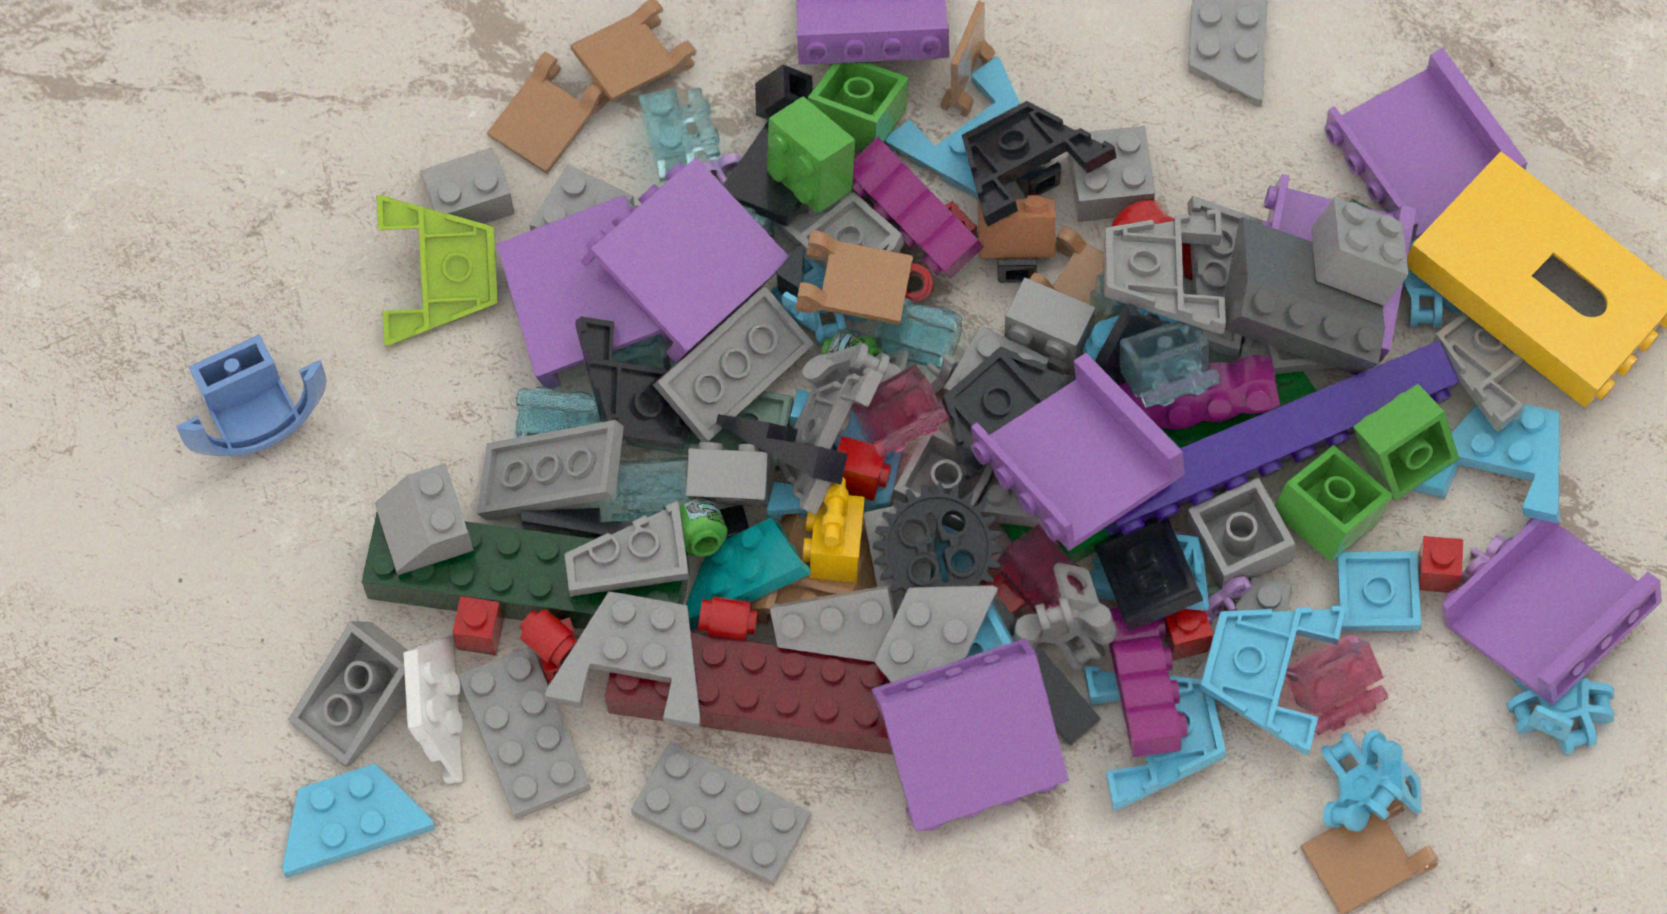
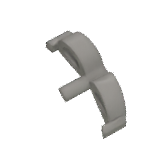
M948 353L942 357L945 362L941 370L932 362L926 367L937 377L932 383L928 384L926 382L920 387L929 396L936 394L948 382L959 363Z

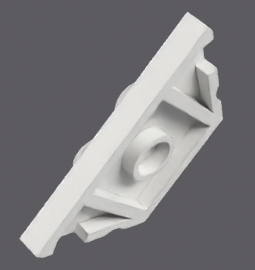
M448 636L404 652L408 729L416 741L422 745L425 754L431 762L440 760L443 763V780L446 784L450 785L463 782L460 743L463 721L458 711L457 695L460 693V681L456 674L454 637Z

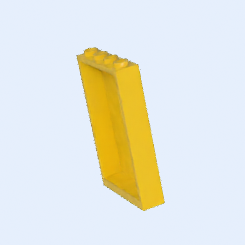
M1502 151L1412 244L1408 253L1407 265L1410 271L1585 409L1595 397L1602 401L1616 384L1612 378L1617 373L1622 377L1626 375L1638 360L1634 356L1635 352L1640 349L1645 353L1658 338L1659 334L1655 330L1660 325L1665 329L1667 328V280ZM1553 254L1602 293L1606 300V310L1597 317L1581 315L1532 276Z

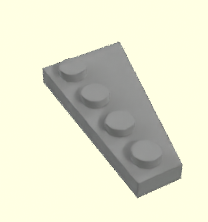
M1192 196L1187 202L1190 218L1205 216L1207 210L1221 209L1222 224L1220 246L1190 244L1194 295L1225 297L1239 219L1244 217L1261 223L1263 220ZM1196 327L1197 344L1199 346L1234 357L1239 352L1242 335L1225 329L1223 334H1217Z

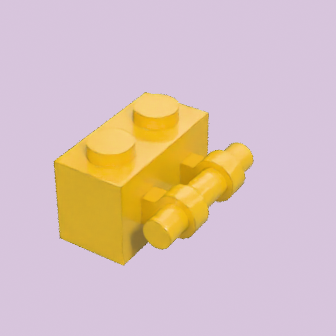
M844 478L841 485L831 483L816 515L807 511L806 531L813 532L812 539L804 538L802 561L810 562L809 579L857 583L865 497L849 495L845 488L846 480Z

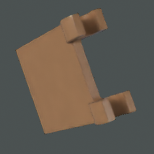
M657 0L646 1L633 14L570 46L571 51L611 102L671 72L687 71L695 64L691 57L696 55L697 51L689 40L680 43L668 53L650 30L661 24V19L657 14L663 12V7Z
M977 1L951 61V89L946 90L940 104L941 108L947 111L950 105L959 108L961 116L964 117L969 115L974 103L973 98L964 89L975 63L980 58L983 62L982 66H984L993 59L995 54L993 47L985 40L984 2Z
M545 51L537 60L531 76L489 129L487 135L548 174L590 117L605 106L608 97L604 95L599 85L591 82L586 88L581 101L553 84L551 81L558 75L561 67L556 64L558 62L557 58Z
M1064 225L1056 238L1055 250L1065 256H1071L1070 260L1053 285L1044 276L1036 272L1032 274L1030 280L1096 307L1094 326L1099 321L1120 315L1125 303L1105 297L1104 253L1087 244L1075 230Z
M811 230L806 258L812 260L828 259L822 290L810 283H800L795 310L805 313L825 310L900 325L913 256L837 241L824 232Z
M1394 799L1386 809L1390 814L1385 821L1371 812L1369 820L1362 831H1350L1346 829L1345 825H1342L1340 828H1331L1301 845V849L1340 914H1347L1408 879L1426 873L1438 866V858L1430 845L1408 857L1388 825L1387 819L1395 817L1404 811V802L1402 800Z

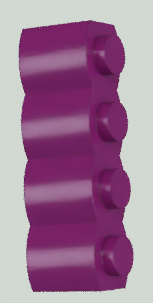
M879 137L854 159L852 188L862 199L869 194L877 202L872 208L886 221L890 222L893 219L902 228L899 232L902 234L904 242L912 250L918 245L927 254L922 261L937 276L943 271L951 279L984 248L969 229Z
M1263 354L1246 356L1233 364L1226 362L1211 363L1198 368L1194 372L1177 370L1165 373L1156 380L1137 378L1119 385L1161 430L1163 428L1173 430L1185 429L1198 424L1202 420L1209 422L1224 421L1237 416L1241 412L1247 414L1264 413L1280 405L1272 357Z
M1119 607L1110 608L1109 611L1112 615V622L1117 630V636L1108 645L1132 757L1181 751V738L1188 737L1185 714H1177L1175 704L1180 703V691L1177 679L1170 680L1168 671L1173 670V661L1170 647H1163L1161 638L1166 637L1164 618L1129 632Z

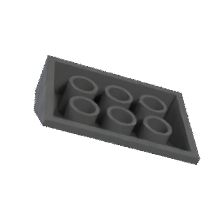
M1240 218L1225 291V330L1353 375L1379 365L1385 331L1383 306L1317 282L1312 242L1250 219Z

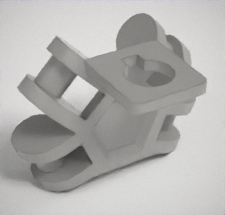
M860 342L856 346L813 357L804 366L803 376L806 381L811 383L812 390H815L834 381L843 384L846 377L851 374H856L860 377L864 376L862 375L863 370L871 368L883 374L875 394H879L880 401L884 405L895 407L903 400V372L908 360L909 351L903 348L887 354L880 352L874 357L868 354L869 346ZM854 403L851 406L858 409V413L866 415L869 406L865 407Z
M1058 562L1053 569L1062 596L1059 598L1061 605L1047 610L1044 603L1036 605L1038 614H1029L1018 619L1012 639L1015 642L1026 638L1034 651L1041 643L1055 644L1061 649L1069 665L1078 672L1085 668V662L1091 658L1098 660L1105 656L1103 645L1111 643L1116 638L1117 630L1112 622V615L1108 607L1098 601L1089 571L1085 568ZM1067 575L1076 577L1082 583L1084 590L1080 594H1077L1076 589L1068 582ZM1076 636H1079L1084 643L1079 648L1071 640Z

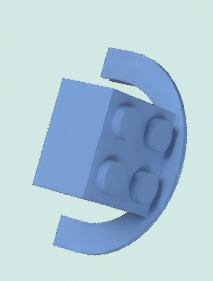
M260 334L189 366L196 388L222 439L208 435L203 425H201L198 416L176 427L184 445L189 450L198 454L233 457L264 450L296 431L315 409L326 388L327 380L323 365L319 360L299 369L303 381V392L300 400L294 407Z

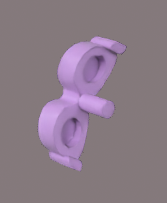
M730 153L721 156L715 162H704L703 165L714 176L717 174L720 183L723 185L727 180L724 172L733 171L743 156Z
M1496 533L1495 538L1488 545L1485 554L1473 547L1470 554L1476 558L1469 563L1465 572L1462 571L1461 578L1468 581L1473 571L1480 564L1487 563L1498 553L1499 548L1506 539Z
M1247 577L1233 578L1219 592L1209 598V608L1206 614L1210 624L1213 623L1212 619L1220 615V611H1225L1226 609L1237 611L1231 599L1238 598L1253 588Z

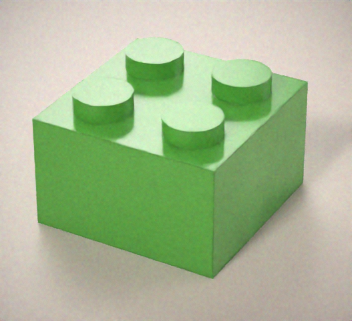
M869 62L833 63L809 95L808 101L855 139V149L862 152L877 137L884 142L906 112L909 77Z
M804 96L769 118L767 171L775 181L782 182L794 192V195L801 203L809 205L817 213H820L852 192L855 139Z
M1419 384L1397 395L1394 400L1373 414L1367 415L1361 422L1353 426L1369 474L1393 495L1392 499L1394 501H1397L1459 459L1445 411Z
M1333 445L1286 482L1275 504V508L1283 522L1332 562L1378 524L1393 495Z

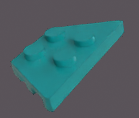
M773 518L766 519L727 538L718 551L705 556L686 602L690 631L699 627L703 599L712 600L714 596L752 602L810 575L809 566L800 559L797 554L799 551L787 539V534L782 526Z

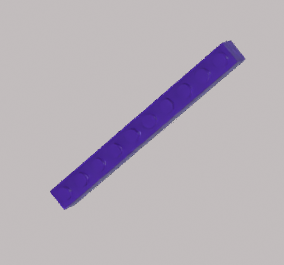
M1436 341L1180 448L1183 451L1185 475L1106 526L1105 530L1108 536L1122 532L1123 536L1131 535L1144 528V522L1156 517L1158 522L1164 521L1180 512L1178 507L1191 502L1194 507L1214 498L1213 492L1223 488L1230 491L1249 482L1247 478L1260 473L1262 478L1273 475L1283 468L1282 463L1294 459L1296 464L1304 462L1317 454L1315 449L1328 445L1330 448L1334 445L1339 447L1351 440L1349 435L1355 433L1354 425L1361 422L1367 415L1373 414L1394 400L1397 395L1406 392L1417 384L1439 405L1451 398L1450 391L1460 381L1440 341Z

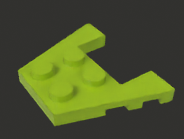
M376 195L378 230L418 229L422 309L382 311L384 345L397 343L498 303L493 226L387 196Z

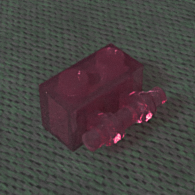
M916 364L881 382L868 407L853 403L850 408L863 438L867 443L873 444L879 457L893 450L895 453L906 448L905 443L924 433L928 436L938 431L937 426L950 420L944 407H940L929 381Z
M1039 524L1007 546L997 560L1001 564L998 572L1036 614H1038L1036 605L1044 603L1046 610L1061 605L1059 598L1062 596L1053 569L1056 563L1080 567L1073 563L1059 547L1057 540L1053 541L1049 538ZM1067 575L1068 582L1076 589L1077 594H1080L1084 590L1082 583L1076 577Z
M1352 634L1339 640L1337 645L1331 644L1289 666L1285 675L1297 705L1313 714L1322 712L1323 715L1318 718L1315 730L1317 735L1330 729L1337 731L1346 725L1345 721L1360 713L1364 715L1371 713L1377 709V704L1388 699V694L1382 685H1378L1369 691L1367 690L1368 686L1383 679L1384 676L1369 642ZM1353 695L1354 699L1339 707L1336 706L1337 702Z

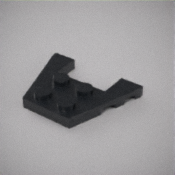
M1028 101L962 134L983 217L988 227L1018 211L1016 200L1003 185L1015 181L1029 171L1049 163L1052 159L1065 152H1068L1087 174L1117 158L1115 147L1111 143L1104 141L1101 144L1093 140L1091 133L1081 128L1074 130L1064 125L1062 118Z
M582 316L575 321V327L601 422L616 420L623 425L622 441L676 449L682 447L685 444L690 428L653 386L669 369L613 361L614 321Z

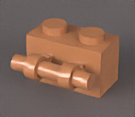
M1027 195L1026 199H1015L1018 211L989 227L985 224L978 199V240L984 246L979 251V258L1055 257L1056 217L1054 198Z

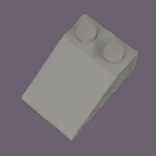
M350 621L288 720L344 765L350 766L406 704L404 652L409 650L373 622Z

